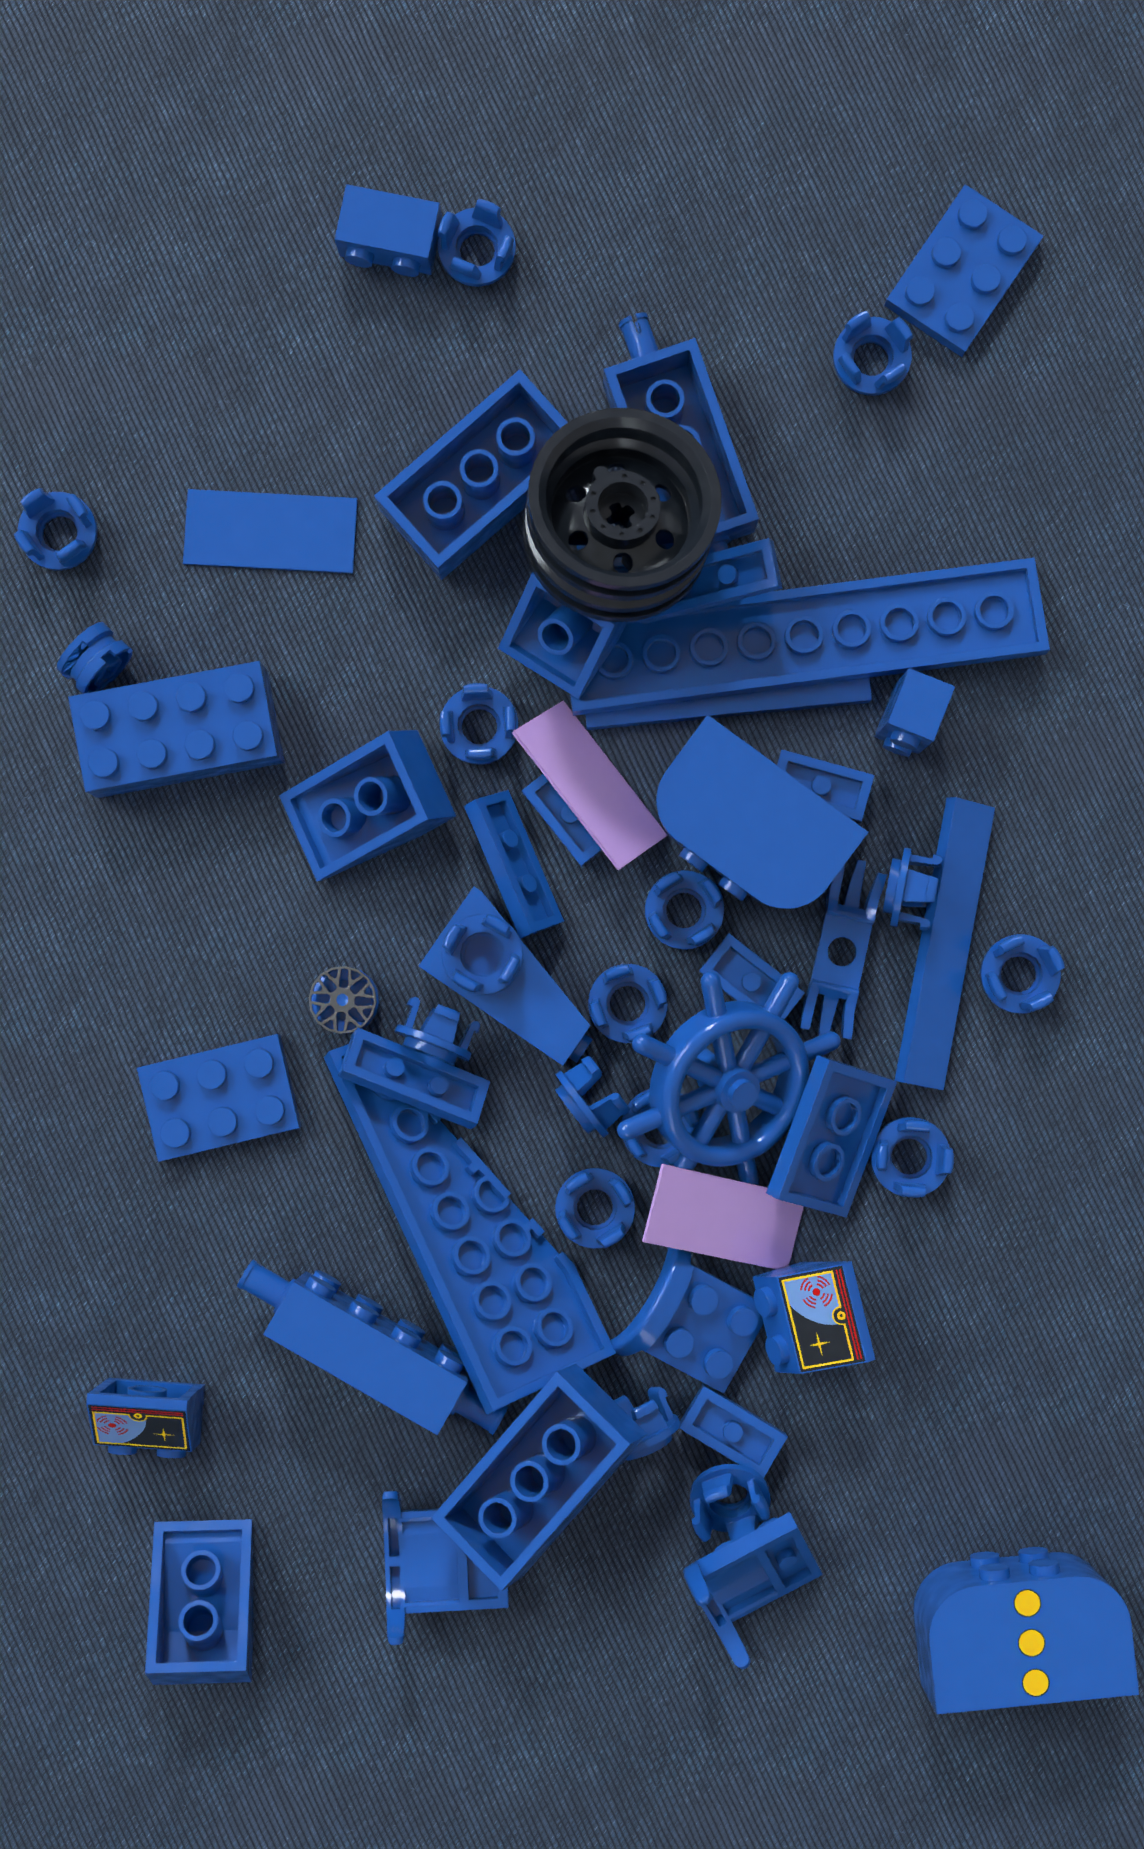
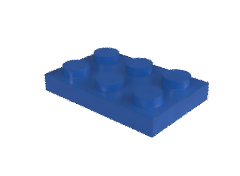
M965 184L886 299L884 306L960 357H963L1044 236Z
M280 1034L137 1068L158 1162L302 1127Z
M817 1055L766 1194L781 1201L847 1218L897 1082L887 1077Z

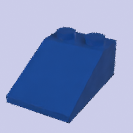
M418 730L387 731L279 795L317 882L412 841L456 817Z
M252 1519L154 1522L145 1666L146 1676L152 1685L252 1682L254 1634Z

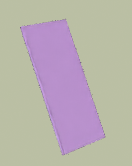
M564 700L512 732L617 870H620L668 836L576 716H573L571 709Z
M661 1164L642 1242L779 1269L789 1266L804 1206L781 1201L766 1194L767 1187Z

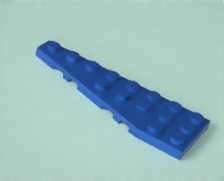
M348 1044L329 1051L323 1058L486 1415L541 1390L559 1370L577 1364L583 1370L616 1354L574 1263L563 1251L558 1253L542 1235L545 1231L533 1218L529 1220L508 1197L511 1194L509 1190L461 1137L457 1140L440 1121L441 1117L338 1077Z

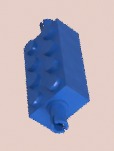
M647 313L635 314L637 319L635 326L630 315L621 320L618 326L624 336L631 360L605 368L603 372V388L610 408H634L658 414L681 426L699 442L714 465L721 488L720 520L709 553L729 549L727 544L731 540L755 532L759 517L696 338L658 350ZM655 488L660 501H668L670 499V495L666 490ZM673 543L658 545L661 548L669 549L673 546Z
M252 1260L237 1287L275 1307L273 1311L275 1314L266 1328L264 1336L435 1435L439 1434L449 1414L453 1416L455 1412L489 1431L488 1433L492 1435L495 1433L508 1406L486 1415L475 1389L470 1386L469 1375L455 1347L447 1343H442L440 1348L423 1339L425 1335L423 1329L403 1318H400L398 1323H395L381 1315L383 1307L364 1295L358 1294L356 1299L343 1293L338 1290L341 1283L325 1272L316 1270L312 1275L305 1271L296 1280L293 1278L289 1282L259 1265L257 1261Z

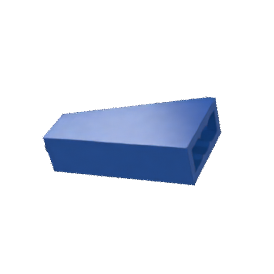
M474 886L419 964V967L562 1066L568 1058L577 1063L593 1040L585 1034L590 1024L521 939L523 960L520 971L512 983L501 991L488 995L472 994L459 988L448 977L442 962V945L450 928L461 919L475 914H490L505 920L483 892ZM478 937L472 940L467 945L465 951V960L468 966L480 973L495 969L501 958L498 944L488 937Z

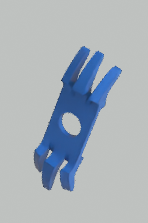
M857 860L843 899V905L838 904L845 865L829 885L823 925L809 987L805 994L800 1022L801 1029H810L818 994L824 995L821 999L818 1036L830 1032L840 998L845 1000L842 1008L841 1038L852 1039L860 980L872 925L876 918L878 902L887 877L886 874L877 873L866 899L864 909H859L866 861ZM836 938H846L855 947V957L846 966L834 964L828 956V947Z

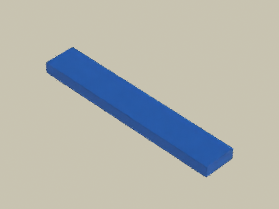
M870 678L585 714L586 729L597 730L704 719L707 714L712 718L870 703L872 700Z
M957 797L946 798L936 855L942 857V863L939 867H934L932 877L939 879L935 902H927L925 919L930 921V928L926 931L922 930L894 1081L944 1090L995 807Z

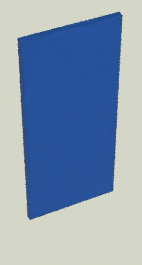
M188 489L183 564L353 574L358 499Z

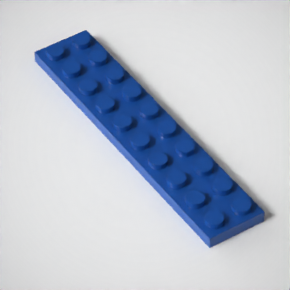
M1035 557L772 591L646 624L639 622V620L627 622L618 642L583 695L577 699L570 694L572 714L577 716L905 673L909 668L915 671H924L1046 655L1050 647Z

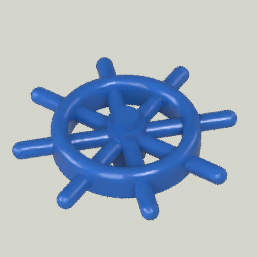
M706 972L700 981L706 1009L698 1012L683 1023L666 1044L646 1034H638L633 1038L632 1047L634 1051L656 1061L650 1080V1109L620 1122L617 1126V1134L623 1140H630L657 1128L661 1135L680 1152L673 1166L694 1170L697 1163L713 1167L736 1165L739 1181L759 1186L755 1158L773 1147L790 1129L809 1078V1061L816 1059L817 1055L822 1056L836 1050L840 1046L841 1039L837 1033L830 1031L803 1042L795 1029L781 1018L799 985V978L793 972H786L781 975L764 1006L748 1001L725 1002L719 975L715 972ZM751 1029L735 1056L731 1032ZM771 1037L777 1054L755 1063L768 1038ZM711 1043L713 1044L714 1053L707 1048ZM686 1075L697 1080L700 1088L680 1096ZM778 1075L773 1093L760 1088L759 1083ZM752 1106L761 1109V1113L748 1124L746 1110ZM706 1107L692 1134L689 1133L681 1117ZM726 1114L730 1134L712 1138Z

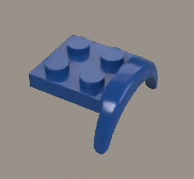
M668 1247L661 1273L644 1306L628 1327L610 1341L613 1349L616 1351V1354H614L616 1356H629L642 1350L708 1386L725 1393L764 1323L762 1316L756 1309L754 1297L692 1264L691 1252Z
M386 1491L382 1495L387 1639L389 1644L400 1645L404 1642L406 1616L409 1613L509 1608L508 1587L500 1591L432 1520L431 1517L439 1508L403 1510L398 1491Z
M790 1512L779 1518H771L764 1521L758 1529L735 1541L722 1543L714 1552L683 1569L684 1579L697 1605L702 1607L734 1664L740 1669L748 1668L751 1660L733 1622L823 1575Z

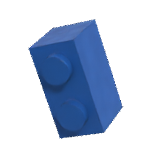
M346 184L334 239L339 256L344 257L346 262L358 267L369 268L374 263L389 266L392 271L403 276L416 277L419 273L432 275L439 239L438 229L442 220L440 203Z
M909 668L895 683L874 737L883 740V748L905 757H909L911 752L919 754L934 742L955 686Z

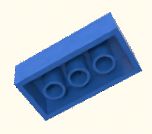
M519 369L376 493L374 497L378 508L436 575L443 580L526 507L530 474L534 462L548 439L568 422Z
M260 661L68 697L85 792L97 798L285 763L269 674Z
M577 1364L557 1371L431 1518L500 1591H503L527 1573L648 1434Z

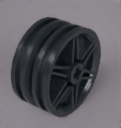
M607 408L573 419L556 431L544 444L530 474L523 521V542L527 560L533 573L544 589L562 605L583 616L596 620L631 622L646 619L666 611L678 603L691 590L704 567L721 514V488L717 472L706 451L689 432L658 414L634 408ZM612 467H621L624 469L619 471H608ZM655 488L666 490L670 495V499L668 501H660ZM574 489L581 501L571 502L566 498V494ZM673 543V546L669 549L661 548L658 545ZM569 545H583L585 547L580 550H574ZM622 557L621 563L628 570V573H619L615 570L613 565L615 558Z

